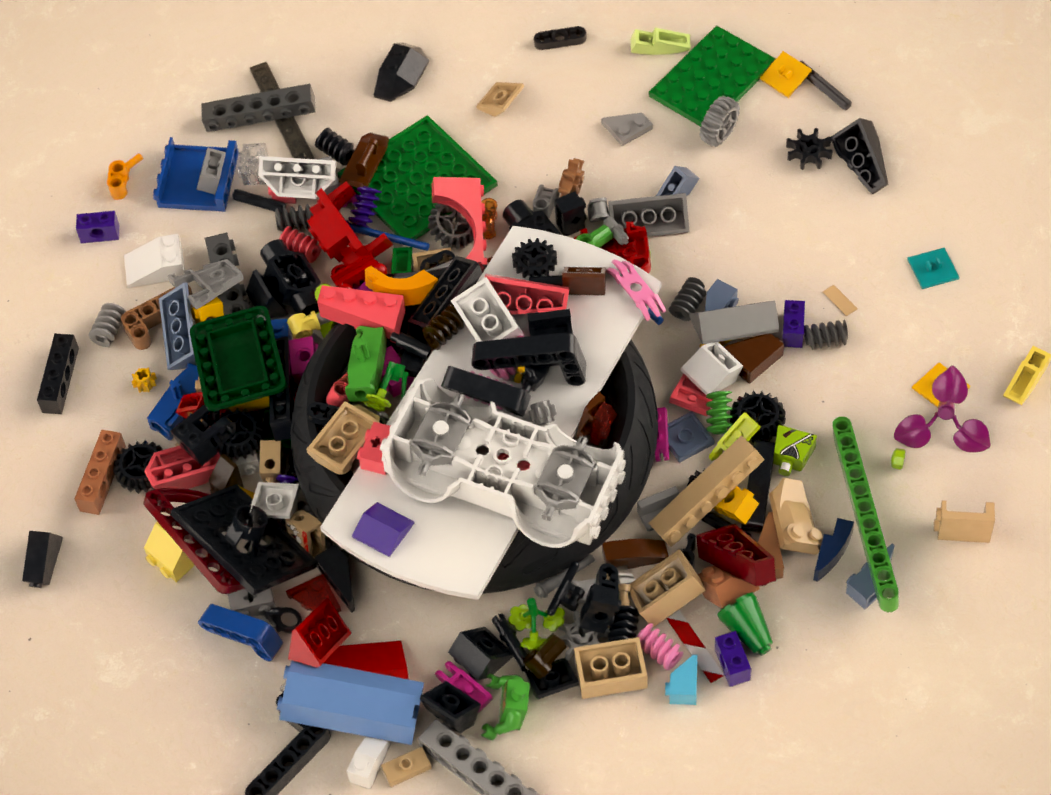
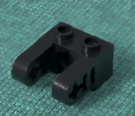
M205 404L170 431L180 447L201 466L218 453L216 449L236 432V424L227 417L217 421L220 411H209Z
M605 563L600 566L596 575V584L590 587L586 596V602L580 611L579 628L605 634L608 626H612L615 612L618 613L621 607V600L618 599L619 573L614 565Z

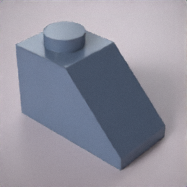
M674 166L656 196L686 193V196H688L700 178L687 167Z

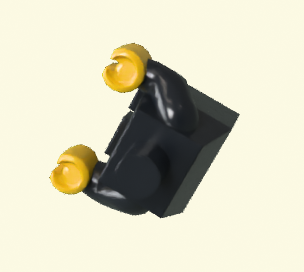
M551 364L518 367V373L513 381L516 383L522 382V390H525L527 393L530 390L535 391L543 383Z

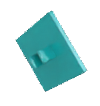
M945 248L907 257L922 289L960 278Z

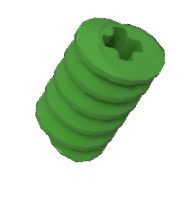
M715 391L706 395V398L712 400L706 403L707 407L712 408L706 411L707 415L712 416L706 419L707 423L712 424V426L706 428L708 432L712 434H725L728 431L727 428L733 425L727 422L728 419L732 418V415L727 414V411L732 410V407L727 406V403L732 402V399L726 397V395L732 392Z

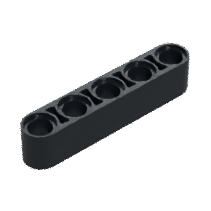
M755 440L754 448L765 460L749 474L747 489L754 494L753 498L759 505L747 523H742L741 529L762 532L773 468L775 442Z

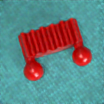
M370 252L330 277L336 287L353 289L354 283L359 286L361 279L365 281V269L369 266L374 267L387 275V267L382 263H378Z

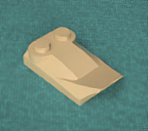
M344 401L309 445L307 453L317 463L336 474L347 473L352 467V462L357 457L359 448L364 446L367 429H371L373 422L380 423V416L360 404L351 405Z
M782 478L778 486L769 493L780 549L816 555L820 552L823 535L819 529L815 528L803 482Z

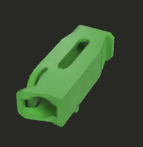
M359 326L356 328L357 335L352 343L347 370L349 385L345 387L347 398L351 402L369 401L366 398V394L377 395L376 392L381 383L388 342L383 327Z

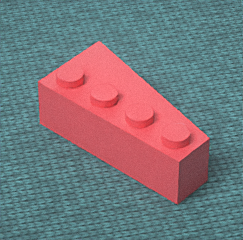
M485 274V277H487L511 315L564 310L567 307L569 287Z
M324 285L321 287L317 301L320 317L342 325L349 324L354 326V329L359 326L383 327L388 339H390L393 332L400 334L406 311L403 295Z

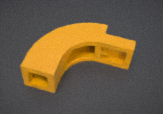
M372 266L365 269V284L369 289H372L373 292L403 295L405 306L420 304L438 281V278L424 269L411 277L401 279L386 276Z

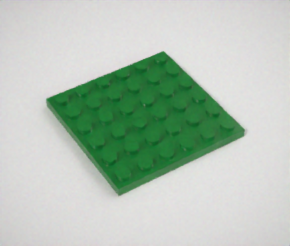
M426 115L389 139L387 150L368 187L382 191V193L375 194L380 199L379 201H373L377 208H371V211L395 235L416 240L431 230L428 228L430 223L428 218L431 215V210L435 209L437 204L432 203L431 185L433 177L480 178V185H484V194L498 186L493 176ZM345 168L337 172L339 179L341 178ZM352 186L356 195H360L361 193L357 191L358 187ZM447 212V213L443 214L442 216H444V215H450V214H452L453 212Z

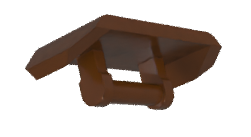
M371 132L363 135L339 183L343 184L347 181L350 186L368 187L387 150L389 137Z

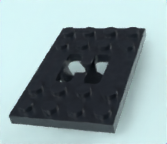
M237 484L173 508L170 515L252 596L317 567L318 561L273 518H268L267 514L259 507L252 506L251 509L253 499ZM261 538L267 543V545L260 544ZM241 539L249 540L244 546L248 551L247 553H242L236 548Z

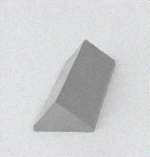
M686 193L608 201L610 217H613L623 228H626V222L633 221L635 226H645L647 236L689 232Z
M775 301L690 313L689 315L702 344L779 332Z

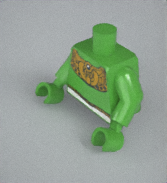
M493 674L487 675V678L492 679L489 685L486 684L487 687L495 690L501 688L498 724H496V727L487 723L482 726V729L486 732L481 734V736L488 740H494L497 734L501 735L514 730L520 731L528 710L530 683L524 682V679L519 675L501 677Z

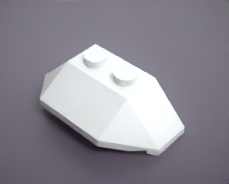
M260 156L258 176L278 197L317 199L318 196L315 192L321 188L325 191L335 181L336 161Z

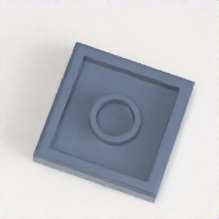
M693 411L668 423L669 450L679 463L714 445L715 440Z

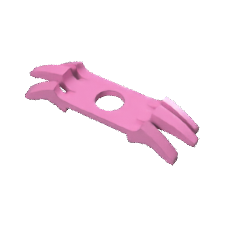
M612 260V263L618 270L608 268L606 272L612 275L616 282L633 299L646 321L650 320V315L645 304L650 307L657 318L661 316L657 306L662 313L666 312L659 296L648 287L630 262L622 261L621 263L618 260ZM637 283L642 286V289L635 292L630 289V286Z

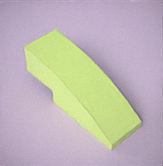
M655 28L653 32L635 29L631 37V53L662 55L689 51L691 48L690 34Z

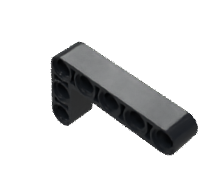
M570 333L479 341L473 345L471 364L477 370L559 363L568 384L580 386L586 380V360L577 338Z
M284 693L277 697L276 705L278 704L279 697H283ZM286 721L300 733L247 786L245 795H278L329 742L331 737L329 729ZM318 730H324L321 734H315ZM302 746H309L305 750H299ZM286 762H293L290 766H283ZM271 778H277L275 782H268Z

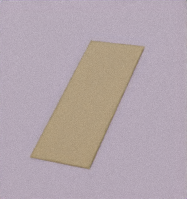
M835 285L823 291L845 316L858 309Z

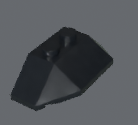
M406 43L393 44L379 69L374 90L375 98L392 102L396 97L402 96L415 88L429 63V59L420 47Z

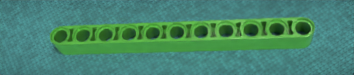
M837 417L833 421V438L879 607L884 612H894L899 607L898 587L852 423L847 417Z

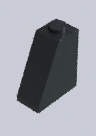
M29 530L22 578L23 582L29 583V587L42 588V584H50L61 547L62 536L50 532Z

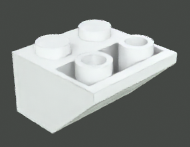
M714 342L701 346L682 366L681 371L707 395L735 383L743 365L719 342Z

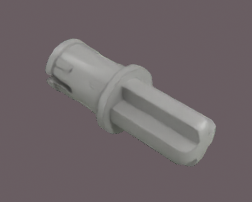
M607 217L603 225L609 227L613 233V238L620 245L628 244L629 237L624 232L623 226L618 224L613 217Z

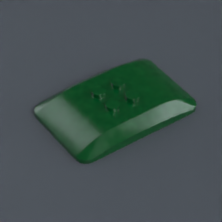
M256 306L196 323L190 328V337L203 399L209 411H218L280 393L286 388L283 366L270 315L266 307Z

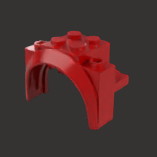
M347 181L328 195L322 188L315 192L319 200H317L318 203L309 209L313 215L307 220L310 225L308 230L331 259L335 258L339 263L342 261L345 266H348L370 252L376 258L393 246V243L385 233L367 245H363L360 242L358 236L339 212L356 194Z

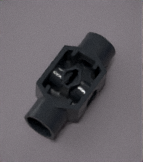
M524 200L511 202L503 211L502 217L510 226L509 231L512 226H518L562 235L543 211H532Z
M280 239L267 243L260 251V256L267 266L263 276L279 303L291 306L296 314L304 313L307 316L312 311H315V313L319 312L315 290L321 284V281L305 255L290 251L285 242Z

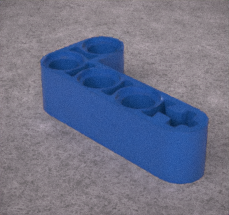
M210 604L198 620V624L206 631L249 645L259 657L269 662L272 661L283 645V641L269 623L215 604Z

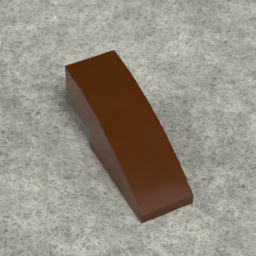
M624 539L608 541L602 544L605 563L612 564L615 567L627 565V569L660 563L669 557L664 540Z

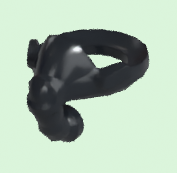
M289 607L271 608L264 613L265 618L274 626L277 632L292 633V630L302 622L300 613ZM292 613L296 616L297 623L294 626H286L281 621V615Z

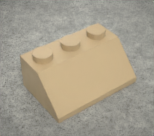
M680 549L630 583V594L639 614L648 623H652L653 627L706 591L700 577Z
M639 637L574 648L582 699L648 688L647 672Z

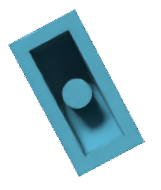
M692 655L670 674V682L665 684V696H670L669 704L696 705L698 655Z

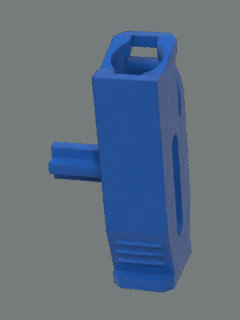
M191 363L185 366L186 369L174 381L171 380L169 382V388L147 417L150 429L158 431L168 440L173 439L170 431L185 420L184 417L175 413L183 395L197 393L195 381L198 380L199 375L197 366Z

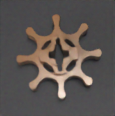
M569 159L568 169H564L559 181L560 188L558 192L561 193V197L574 191L577 194L580 193L585 171H582L584 160Z

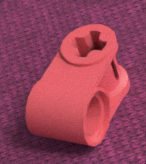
M348 372L332 385L326 397L327 404L340 407L344 401H350L345 392V387L349 385Z

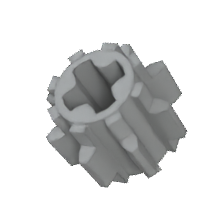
M550 400L530 405L529 416L531 422L535 421V424L539 426L555 421L554 415L557 413L554 404H550Z

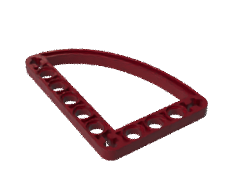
M160 488L148 491L145 494L144 506L210 584L222 594H230L245 589L171 515L161 514V512L171 514L174 507L170 502L188 503L209 494L184 488ZM172 526H179L182 529H175ZM185 539L191 540V541H193L194 543H188V542H185L184 540H185ZM196 553L203 554L206 557H200ZM208 567H213L218 571H212Z

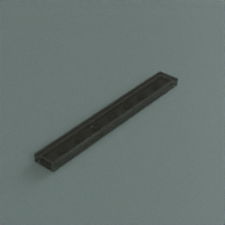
M267 62L249 67L260 92L280 89ZM294 116L274 120L292 158L315 159Z

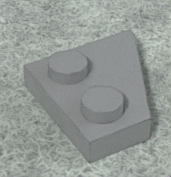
M643 113L611 116L601 119V124L622 146L653 129V124Z

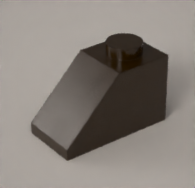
M223 453L208 480L211 494L235 484L244 488L238 465Z

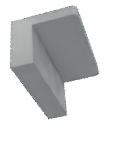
M676 486L637 501V513L647 531L654 530L648 523L679 495Z

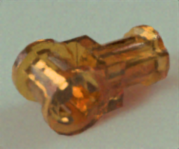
M485 198L481 201V203L485 204V213L482 215V221H485L486 229L485 233H483V239H492L496 237L497 202L492 198Z

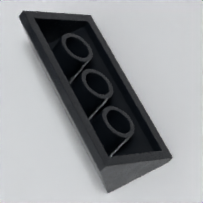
M455 256L407 322L422 331L426 325H429L430 321L434 320L437 315H440L443 310H446L447 306L453 305L452 299L477 282L482 275L479 263Z

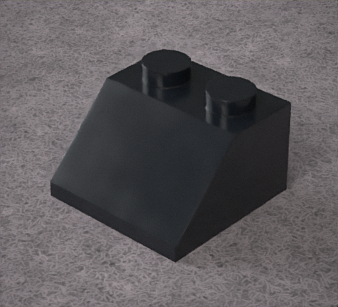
M486 627L460 632L448 651L454 658V661L462 665L469 672V675L477 680L486 679L487 675L495 674L513 658L509 648Z
M447 681L420 696V700L426 710L460 733L474 725L481 706L479 702Z

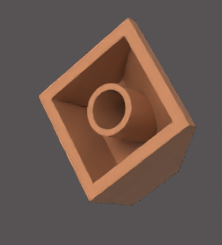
M716 566L706 567L698 574L706 589L702 593L704 598L721 609L728 604L732 605L737 602V598L750 592L754 593L760 589L759 586L756 587Z

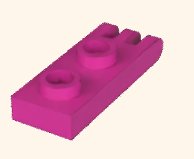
M665 407L657 408L656 462L661 461L662 453L664 461L669 460L668 419Z

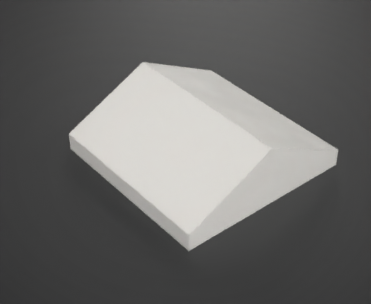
M258 482L251 509L252 506L259 507L267 514L268 518L290 519L297 510L300 486L299 484Z

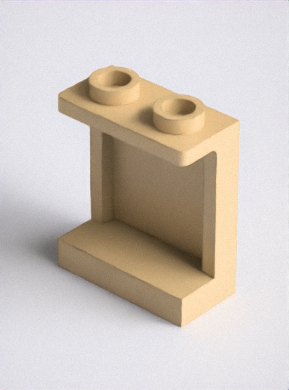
M942 500L941 507L936 509V519H934V531L938 532V540L990 543L995 523V502H986L983 513L947 511L946 501Z

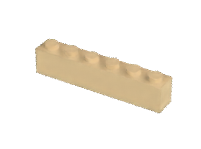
M740 436L648 524L672 547L765 459L743 436Z

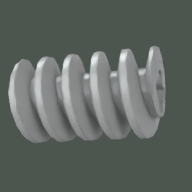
M113 303L102 305L101 311H99L98 317L89 333L91 341L97 345L109 347L110 342L115 339L114 335L117 334V329L120 328L121 317L126 310Z

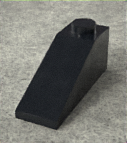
M335 544L314 558L318 561V570L352 613L355 611L348 564L350 558L344 549L340 550Z

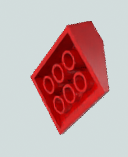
M401 640L341 645L324 662L325 664L409 680Z

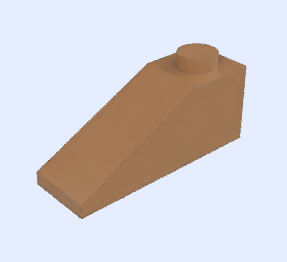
M768 512L758 544L774 557L776 579L783 578L784 565L773 512Z

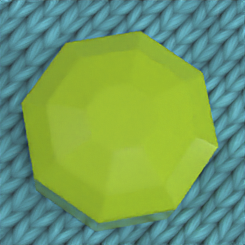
M896 448L891 457L892 468L899 470L903 468L905 449Z

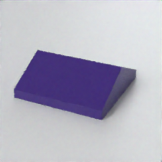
M376 502L363 513L352 537L390 557L412 528L414 521Z

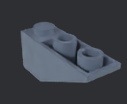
M717 279L707 291L705 311L736 306L739 298H737L738 289Z
M893 543L887 547L890 562L895 546ZM866 562L857 575L855 573L852 574L846 582V594L864 610L877 599L868 563Z

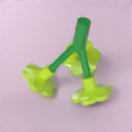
M529 598L527 605L521 604L519 607L514 606L510 609L511 615L508 618V622L514 625L517 631L532 628L530 637L522 639L521 647L535 650L546 640L538 636L536 616H543V627L551 632H555L558 627L564 624L563 616L565 611L558 607L555 615L549 616L547 610L543 612L537 609L534 598Z

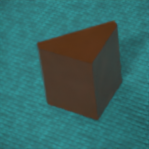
M564 267L562 272L563 286L569 287V295H605L606 267Z

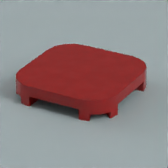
M633 221L626 222L624 232L629 237L628 244L620 245L613 238L600 248L650 273L651 259L645 226H635ZM587 228L581 229L579 235L588 234Z

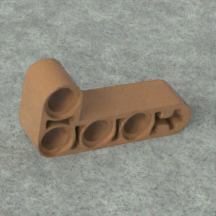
M188 285L189 294L192 295L191 287ZM175 287L122 315L121 321L125 333L136 349L145 350L150 347L151 338L148 330L162 323L159 298Z

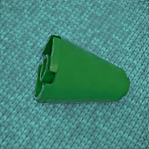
M753 592L737 598V602L732 605L728 604L717 614L719 620L731 632L736 631L739 640L754 654L759 653L762 656L772 649L770 646L773 644L757 597Z

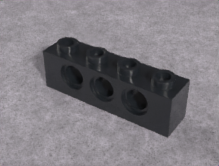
M54 333L37 397L42 413L62 414L79 350L74 334Z

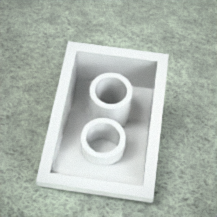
M178 234L158 237L124 255L128 288L169 281L168 275L175 273V276L185 274L183 250Z
M487 277L451 300L477 342L517 338L519 335H524Z

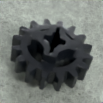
M536 238L535 242L528 239L527 244L520 242L521 248L515 247V253H512L513 268H516L517 274L522 272L523 278L527 277V275L530 277H539L543 274L549 276V270L554 271L555 265H557V251L553 250L552 244L547 246V240L540 243L539 238Z

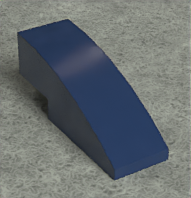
M837 518L833 536L824 534L813 581L818 582L827 575L843 556L853 533L854 521Z

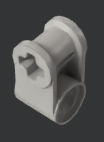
M540 184L533 200V211H543L550 218L555 206L554 200L559 198L558 188L554 190Z
M596 198L589 201L587 210L590 222L605 220L607 217H610L607 198Z

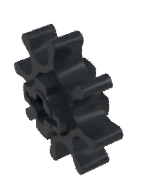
M818 128L814 129L812 135H805L802 129H798V140L790 138L786 140V148L794 149L793 151H788L787 160L800 159L801 170L809 162L815 163L817 169H821L822 160L820 158L832 159L833 150L825 149V147L831 146V137L819 139Z

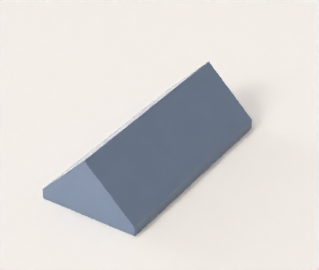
M186 282L159 298L167 370L170 371L186 369L185 366L188 363L196 365L190 337V328L194 324L191 303L188 298L190 295L189 288Z

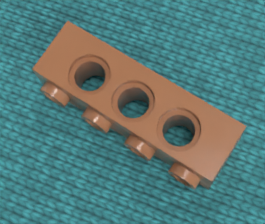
M101 430L74 498L80 512L100 514L115 475L113 471L115 468L114 461L117 460V454H122V448L125 449L126 447L121 433Z

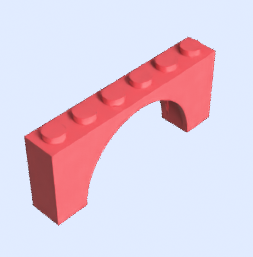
M433 177L431 185L432 203L449 206L458 211L468 221L473 232L474 245L466 258L487 265V258L484 257L483 251H486V239H483L486 224L485 221H482V215L485 213V204L481 203V197L484 196V185H480V178Z

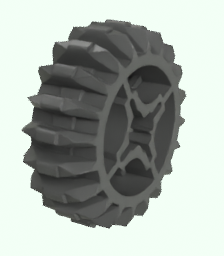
M437 203L435 209L431 210V215L428 218L430 222L428 228L432 229L430 234L431 236L436 235L435 242L441 240V246L447 243L448 248L455 245L456 249L460 247V244L465 248L467 242L472 243L474 240L473 232L468 221L461 217L460 213L455 209ZM447 212H453V213L450 214V215H444V216H442L443 214H445V213H447ZM454 217H455L456 225H455V228L453 229V225H454V224H452V222H453ZM466 230L463 234L455 235L459 231L464 232Z

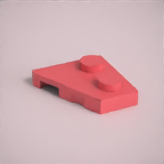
M683 374L670 396L669 403L704 416H708L706 411L712 409L706 406V403L712 400L706 398V395Z

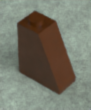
M769 333L724 346V348L743 365L739 376L750 384L783 356L784 343L780 338Z

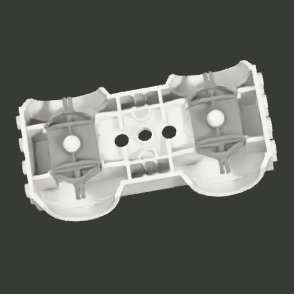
M431 378L418 379L415 386L410 387L406 403H402L400 406L399 416L396 421L394 420L391 423L390 434L382 440L380 446L384 472L390 474L393 482L401 491L418 501L426 503H436L453 496L512 517L516 526L525 536L540 545L551 548H561L575 541L590 545L593 538L597 539L601 529L599 524L601 520L605 521L607 518L609 502H614L617 495L616 487L618 484H622L625 477L623 470L626 460H623L624 451L621 450L618 443L614 442V446L611 449H599L586 445L588 442L586 437L583 439V436H579L578 441L563 433L557 424L552 423L545 428L496 411L494 402H490V405L485 407L463 402L465 399L463 394L460 396V393H457L454 398L441 390L435 383V380ZM480 446H485L489 449V452L483 456L477 454L476 449ZM501 453H505L509 456L506 460H500L497 458V456ZM523 460L529 462V469L520 470L517 467L518 462Z

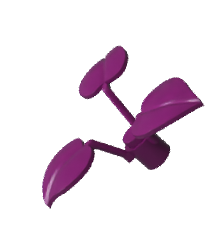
M951 365L933 382L932 393L940 402L938 404V412H935L929 423L926 424L925 418L922 415H910L898 424L894 432V439L908 447L920 448L925 446L931 438V432L928 427L940 417L943 420L953 419L956 427L959 429L955 432L953 440L961 450L981 452L991 446L988 428L982 421L969 419L960 426L957 420L954 403L959 404L966 399L968 387L962 373L954 365Z

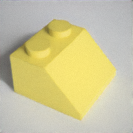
M156 522L144 546L147 555L145 558L153 567L155 565L159 567L163 576L167 579L172 578L177 582L195 565L163 527Z

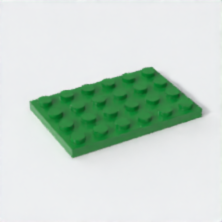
M716 25L649 91V97L701 127L704 116L715 100L726 96L738 102L760 80V77L776 58Z

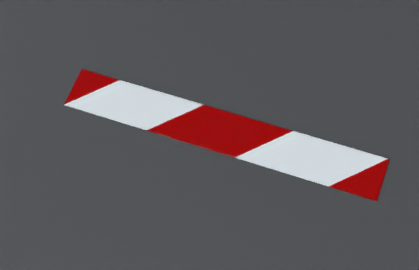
M677 610L666 619L690 654L698 655L697 664L710 683L725 676L681 611Z

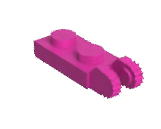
M451 661L445 663L446 669L453 674L451 678L441 670L435 672V676L442 683L445 681L449 682L479 702L481 706L478 713L493 700L492 695Z

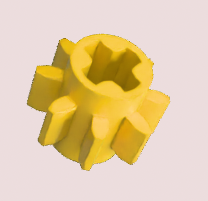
M138 368L135 374H132L133 381L131 383L133 388H138L139 393L150 392L153 386H157L155 382L157 379L155 372L151 373L149 368Z

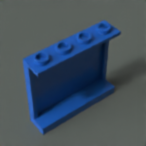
M170 137L168 145H165V158L161 160V173L157 176V189L155 188L153 191V198L156 200L158 208L225 212L239 155L237 142L229 140L227 148L208 147L226 152L219 184L214 195L196 190L207 147L175 145L173 137Z

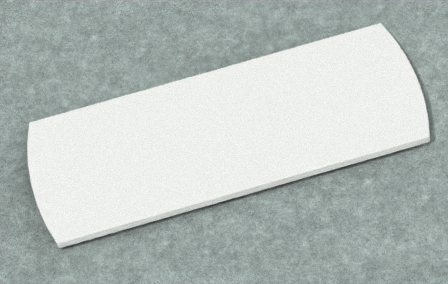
M512 226L477 283L485 278V274L529 281V275L523 278L522 272L516 273V268H513L512 253H515V247L521 248L520 242L527 244L528 239L535 242L536 238H539L540 243L547 240V246L552 244L553 250L557 251V265H555L554 271L549 270V276L562 275L564 267H606V270L608 268L618 270L612 263V260L615 259L621 263L626 260L599 247L567 236L538 229ZM632 264L635 271L655 294H658L661 289V281ZM607 272L605 295H568L566 309H570L573 335L577 338L586 360L585 383L580 386L570 385L566 382L560 365L550 366L543 383L535 391L530 390L531 398L524 417L512 414L505 409L500 410L497 406L496 411L535 424V421L531 422L529 416L530 405L550 400V404H554L557 413L554 415L555 421L539 426L545 428L552 423L557 424L563 433L573 439L586 405L601 391L644 318L643 313L636 307L633 299L616 282L614 277ZM634 283L630 286V289L638 292L642 289V286ZM512 314V317L523 332V336H530L527 314ZM464 323V328L458 329L456 335L452 334V339H446L445 345L440 344L439 350L434 349L411 386H415L418 379L431 378L435 380V383L441 390L455 398L457 393L441 387L448 366H453L468 372L474 371L475 374L481 373L484 377L489 376L490 379H497L499 382H506V384L520 389L523 387L521 385L522 382L516 383L513 381L515 375L509 374L510 378L506 381L503 378L496 377L490 370H477L472 367V350L474 343L477 341ZM409 389L386 425L391 426V423L397 420L400 406L402 403H406L408 399ZM466 396L463 401L475 406H489V403L483 404L481 401H475L473 398L469 399ZM480 446L476 449V453L483 456L489 452V449L485 446ZM360 466L320 527L321 532L340 547L365 563L391 576L430 590L476 600L480 598L519 531L512 517L453 496L436 503L418 501L401 491L393 482L389 473L383 475L363 470ZM376 502L414 521V525L390 557L352 537L363 513Z

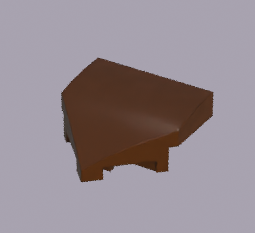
M600 392L589 401L584 409L576 437L578 439L579 436L584 438L588 434L593 437L595 435V425L605 418V396Z

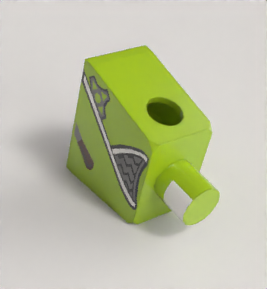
M778 425L773 463L780 466L778 473L783 476H790L792 469L802 471L815 450L817 435Z

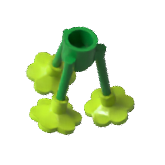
M389 361L386 373L376 392L377 395L366 394V398L369 401L361 402L380 412L385 411L384 407L391 408L392 404L385 399L386 389L390 379L399 382L400 378H402V400L406 394L408 372L404 371L406 366Z

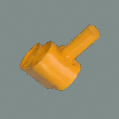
M138 153L126 163L122 160H115L110 163L107 185L113 199L121 200L127 196L126 183L129 181L128 173L133 166L143 160L141 154Z

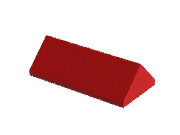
M328 598L324 599L292 630L289 660L318 668L352 634Z

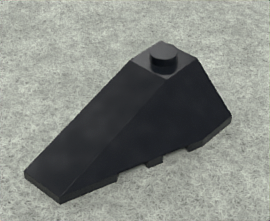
M859 118L831 136V141L837 155L848 164L847 166L850 170L855 172L858 179L871 194L878 192L888 185L880 141L872 121Z

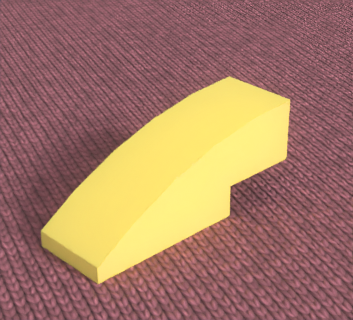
M1032 346L1027 357L1022 361L1003 397L1023 405L1051 361V354Z

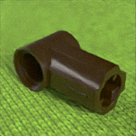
M552 633L538 649L526 655L523 664L537 679H541L549 673L552 668L551 664L567 646L561 638Z

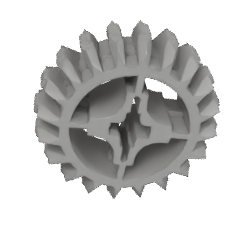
M726 96L715 100L710 105L701 123V140L715 147L722 144L736 126L735 124L740 114L739 103Z

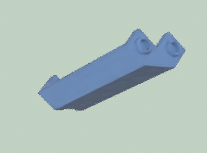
M291 661L290 666L286 665L283 679H287L283 697H279L277 710H280L279 720L412 745L424 682L325 663L318 668L296 661Z

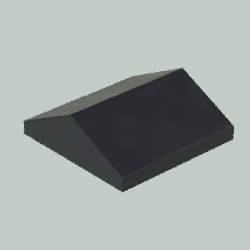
M566 658L554 661L551 664L552 668L549 673L541 679H537L530 670L525 672L533 695L537 699L580 685Z

